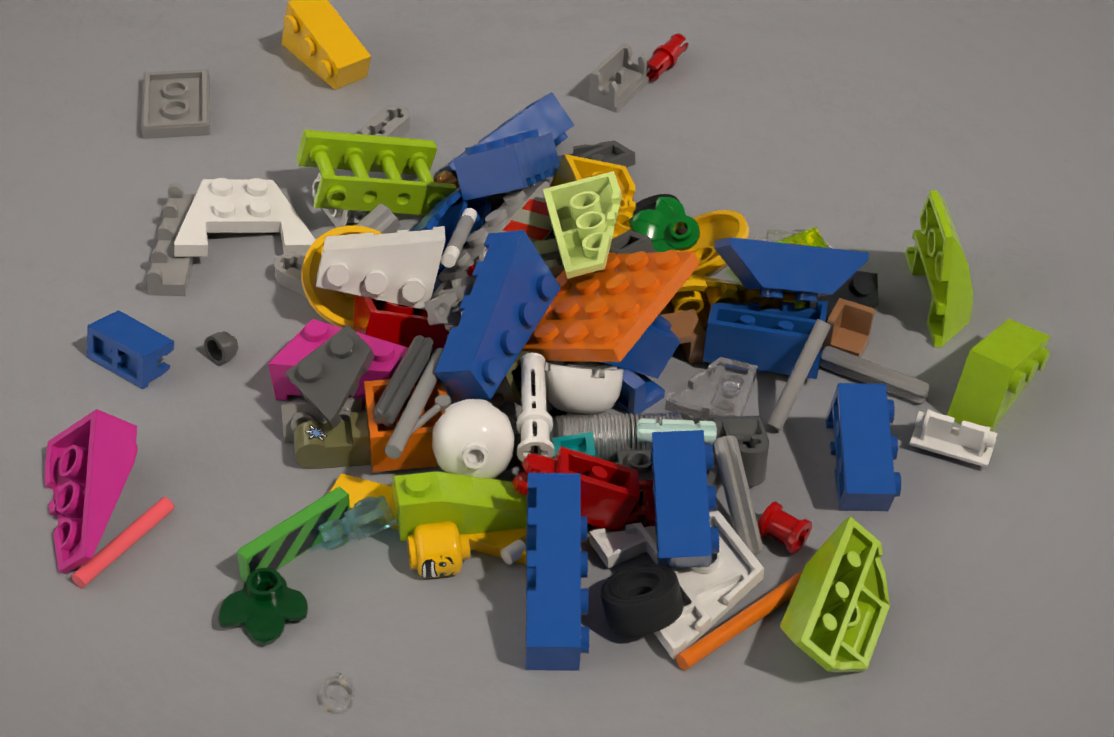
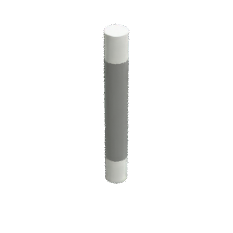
M467 208L463 211L441 257V263L445 267L450 268L456 264L474 225L477 212L472 208Z

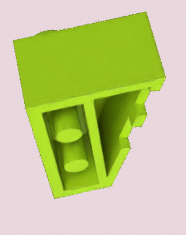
M1010 318L1007 319L969 351L947 416L954 417V422L962 424L964 420L985 427L989 426L991 427L990 431L993 432L1026 385L1033 379L1037 370L1042 371L1045 368L1051 351L1046 349L1051 336Z

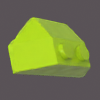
M851 516L844 519L805 565L780 625V628L795 645L828 672H863L867 670L890 607L886 574L880 559L883 556L882 543Z

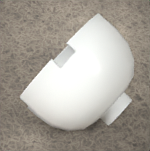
M545 361L547 400L556 409L567 412L568 416L603 414L612 408L619 398L624 369L588 362L569 363L568 366H564V361Z
M465 399L451 404L445 409V413L439 418L438 422L436 421L432 432V449L439 467L445 473L495 479L507 468L513 456L515 437L509 418L504 412L502 413L498 408L493 407L492 403L488 401Z

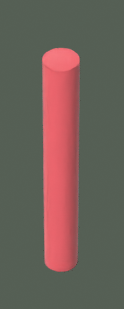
M162 497L93 556L91 560L72 574L73 582L78 587L84 588L174 510L173 503L168 498Z

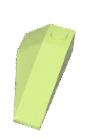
M614 171L543 189L552 229L567 279L605 269L622 198Z

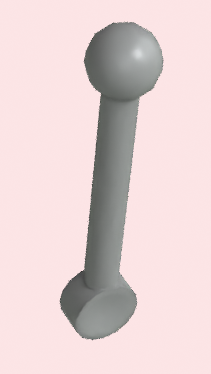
M448 395L437 396L435 398V405L419 417L411 435L439 411L445 412V409L451 405V398Z

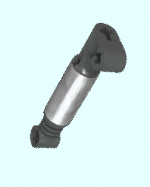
M657 412L649 414L639 413V415L637 413L634 415L632 413L629 415L627 413L625 415L623 413L621 415L619 413L617 415L590 414L589 416L587 414L585 416L583 414L581 416L561 415L553 418L550 442L555 437L593 431L597 457L610 462H616L617 451L651 449V442H639L637 440L636 425L639 419H655L656 422L661 421V419L693 420L694 424L699 423V421H713L716 423L717 428L716 439L729 435H734L737 438L748 486H757L765 480L769 439L760 416L689 417L686 413ZM509 415L507 417L511 423L515 438L513 456L505 470L512 469L522 462L517 456V447L521 442V434L516 428L517 419ZM534 446V453H538V446Z

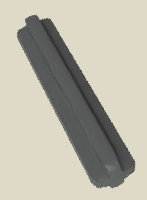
M418 335L411 342L373 410L375 415L374 421L377 424L383 423L386 426H391L396 421L434 351L432 347L434 342L430 337L424 338Z

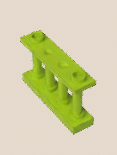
M303 130L296 160L299 166L318 168L321 174L313 203L315 208L372 211L379 204H383L392 213L427 215L437 203L457 189L455 184L435 183L430 173L438 149L434 140ZM334 169L351 170L354 177L338 176L335 174ZM367 171L384 173L387 179L370 178ZM400 174L417 175L419 181L402 180Z

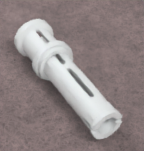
M527 353L520 358L522 413L516 422L517 431L521 434V442L517 447V456L522 462L528 453L539 456L543 455L549 458H553L555 453L553 443L550 442L553 419L546 408L545 358L538 353ZM532 385H535V396H532ZM533 422L537 423V427H533ZM534 446H538V453H534Z

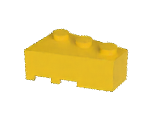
M291 0L287 2L281 42L287 50L335 90L367 77L371 55L328 0Z

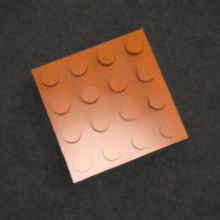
M675 250L655 253L639 251L627 254L610 252L606 267L603 270L568 279L565 270H563L555 278L561 289L521 351L541 354L545 361L621 362L699 266L700 263L695 252H676Z

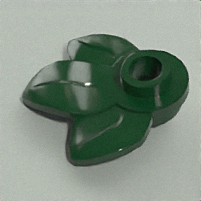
M259 568L248 576L242 590L234 592L225 598L219 611V623L221 627L245 625L246 632L252 641L260 645H268L280 638L284 631L286 620L300 621L306 619L308 613L307 600L301 592L288 588L285 579L278 571L272 568Z

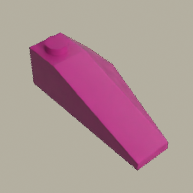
M95 409L47 442L44 478L46 487L53 489L54 498L49 503L50 514L57 516L58 525L53 537L59 572L64 574L71 572L93 558L138 452L136 444L137 426L98 409Z

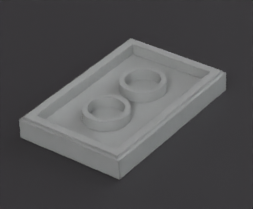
M209 69L143 73V139L210 135Z

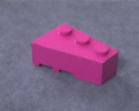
M311 319L268 363L276 400L288 401L289 395L303 396L291 384L285 372L343 329L342 327ZM356 332L372 349L375 356L368 371L361 376L360 386L353 397H361L362 406H365L364 381L391 379L408 347Z

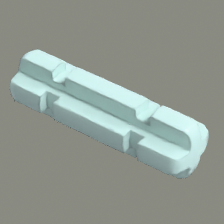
M642 418L639 419L636 425V437L639 442H651L652 432L704 430L705 444H713L716 441L717 428L716 423L713 421H699V423L694 424L693 420L661 419V421L656 422L655 419Z

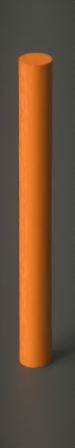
M802 571L676 655V661L680 668L688 670L789 601L793 596Z

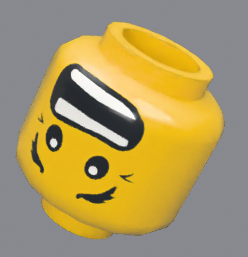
M453 521L419 524L415 527L414 535L407 536L410 569L418 570L419 575L424 579L458 575L462 569L463 560L470 559L468 534H459V529Z

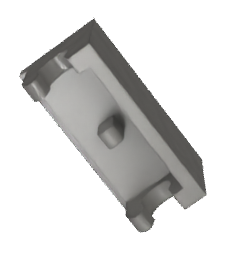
M623 43L590 73L589 103L617 113L649 83V77H646L647 58L645 54L639 56V65H636L631 60V46Z

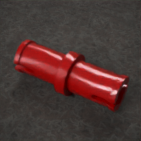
M672 35L664 45H660L654 50L652 57L647 62V69L649 68L646 77H649L650 82L657 81L665 70L673 68L677 63V58L687 50L688 42L680 47L686 40L683 35Z

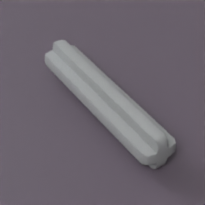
M826 346L821 353L819 365L825 369L865 384H886L888 393L917 404H923L928 396L930 385L925 381L831 346Z
M734 435L723 436L716 439L714 449L732 526L753 555H757L763 550V545L738 441Z

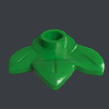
M658 197L655 210L639 211L629 219V225L635 232L650 237L655 252H665L668 250L685 251L692 248L700 237V229L696 220L687 216L683 205L671 197ZM679 228L688 229L687 232L683 235H677L675 233V231Z

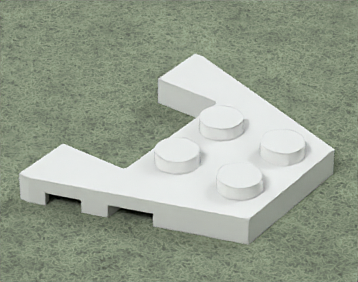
M260 178L203 179L174 241V257L208 256L207 233H281L283 253H298L303 256L306 255L315 238L274 180H263Z
M719 511L709 512L710 527H718L719 553H712L710 566L671 568L677 575L682 598L687 606L683 607L681 616L673 624L654 632V634L673 660L676 659V655L694 644L763 580L764 567ZM641 523L625 525L626 530L606 533L605 528L589 532L590 544L607 568L644 552H648L654 562L658 564L655 526L644 527Z

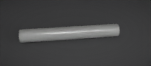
M819 319L816 320L767 422L769 427L778 431L782 430L831 327L830 324Z

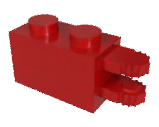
M560 446L554 459L528 453L522 463L526 473L518 472L512 482L515 491L524 496L527 495L528 473H580L581 516H587L588 524L615 532L621 531L640 498L638 470Z

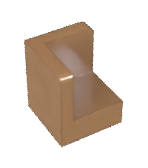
M839 298L827 320L831 327L823 342L822 351L826 346H831L862 357L869 343L875 310L871 307Z
M691 309L660 315L672 324L670 329L681 340L679 345L688 363L702 362L706 332L695 310Z

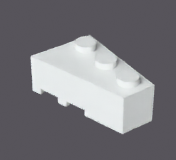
M445 226L433 227V230L410 232L409 229L397 230V233L374 235L371 232L326 236L317 273L316 287L425 310L424 302L431 300L444 249Z

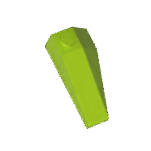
M437 471L390 477L400 542L407 541V536L414 535L417 525L431 522L453 521L459 529V534H476L526 528L527 495L523 496L515 491L510 481L477 478Z

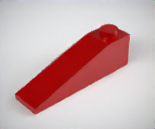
M355 295V332L408 348L413 339L421 335L424 338L430 337L433 340L434 344L432 347L434 351L437 348L444 349L449 332L445 329V325H429L426 310Z

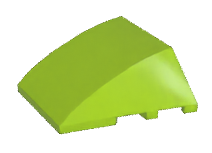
M930 190L920 214L921 230H914L912 238L916 241L915 246L907 247L905 255L912 276L926 275L932 293L927 326L934 348L944 346L970 322L973 288L969 265L949 208L937 190Z

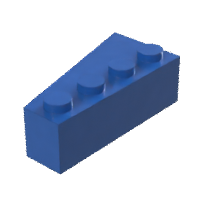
M538 129L465 148L466 155L453 159L463 201L528 187V185L554 176L560 165L552 132L539 135Z
M524 230L489 233L484 246L488 249L483 261L477 262L472 274L476 278L471 294L463 297L459 307L461 310V320L458 327L451 328L435 369V374L454 400H489L492 398L561 289Z
M528 473L526 522V670L579 671L581 653H589V626H581V615H588L589 591L588 588H581V578H587L588 552H581V542H587V516H581L580 473Z

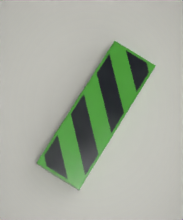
M339 486L239 548L237 555L241 580L245 583L248 576L259 568L280 569L350 524L349 494Z

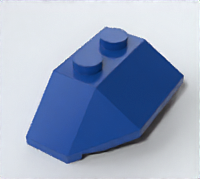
M733 237L716 240L714 245L715 250L747 290L760 291V297L766 299H783L784 293L794 294L795 301L818 302V296L833 294L869 260L868 252Z

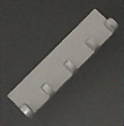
M171 183L168 188L169 198L163 208L164 218L162 225L158 228L157 246L152 252V267L148 270L146 276L149 295L186 296L194 257H174V241L196 194H184L183 187L179 183Z

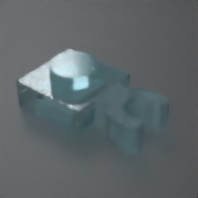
M383 495L378 498L368 497L360 500L354 505L353 509L344 512L345 518L326 522L318 528L324 542L327 543L330 550L343 546L355 537L358 540H362L397 524V521Z

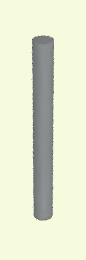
M437 348L433 352L385 448V454L392 459H397L401 456L438 380L435 369L443 348Z

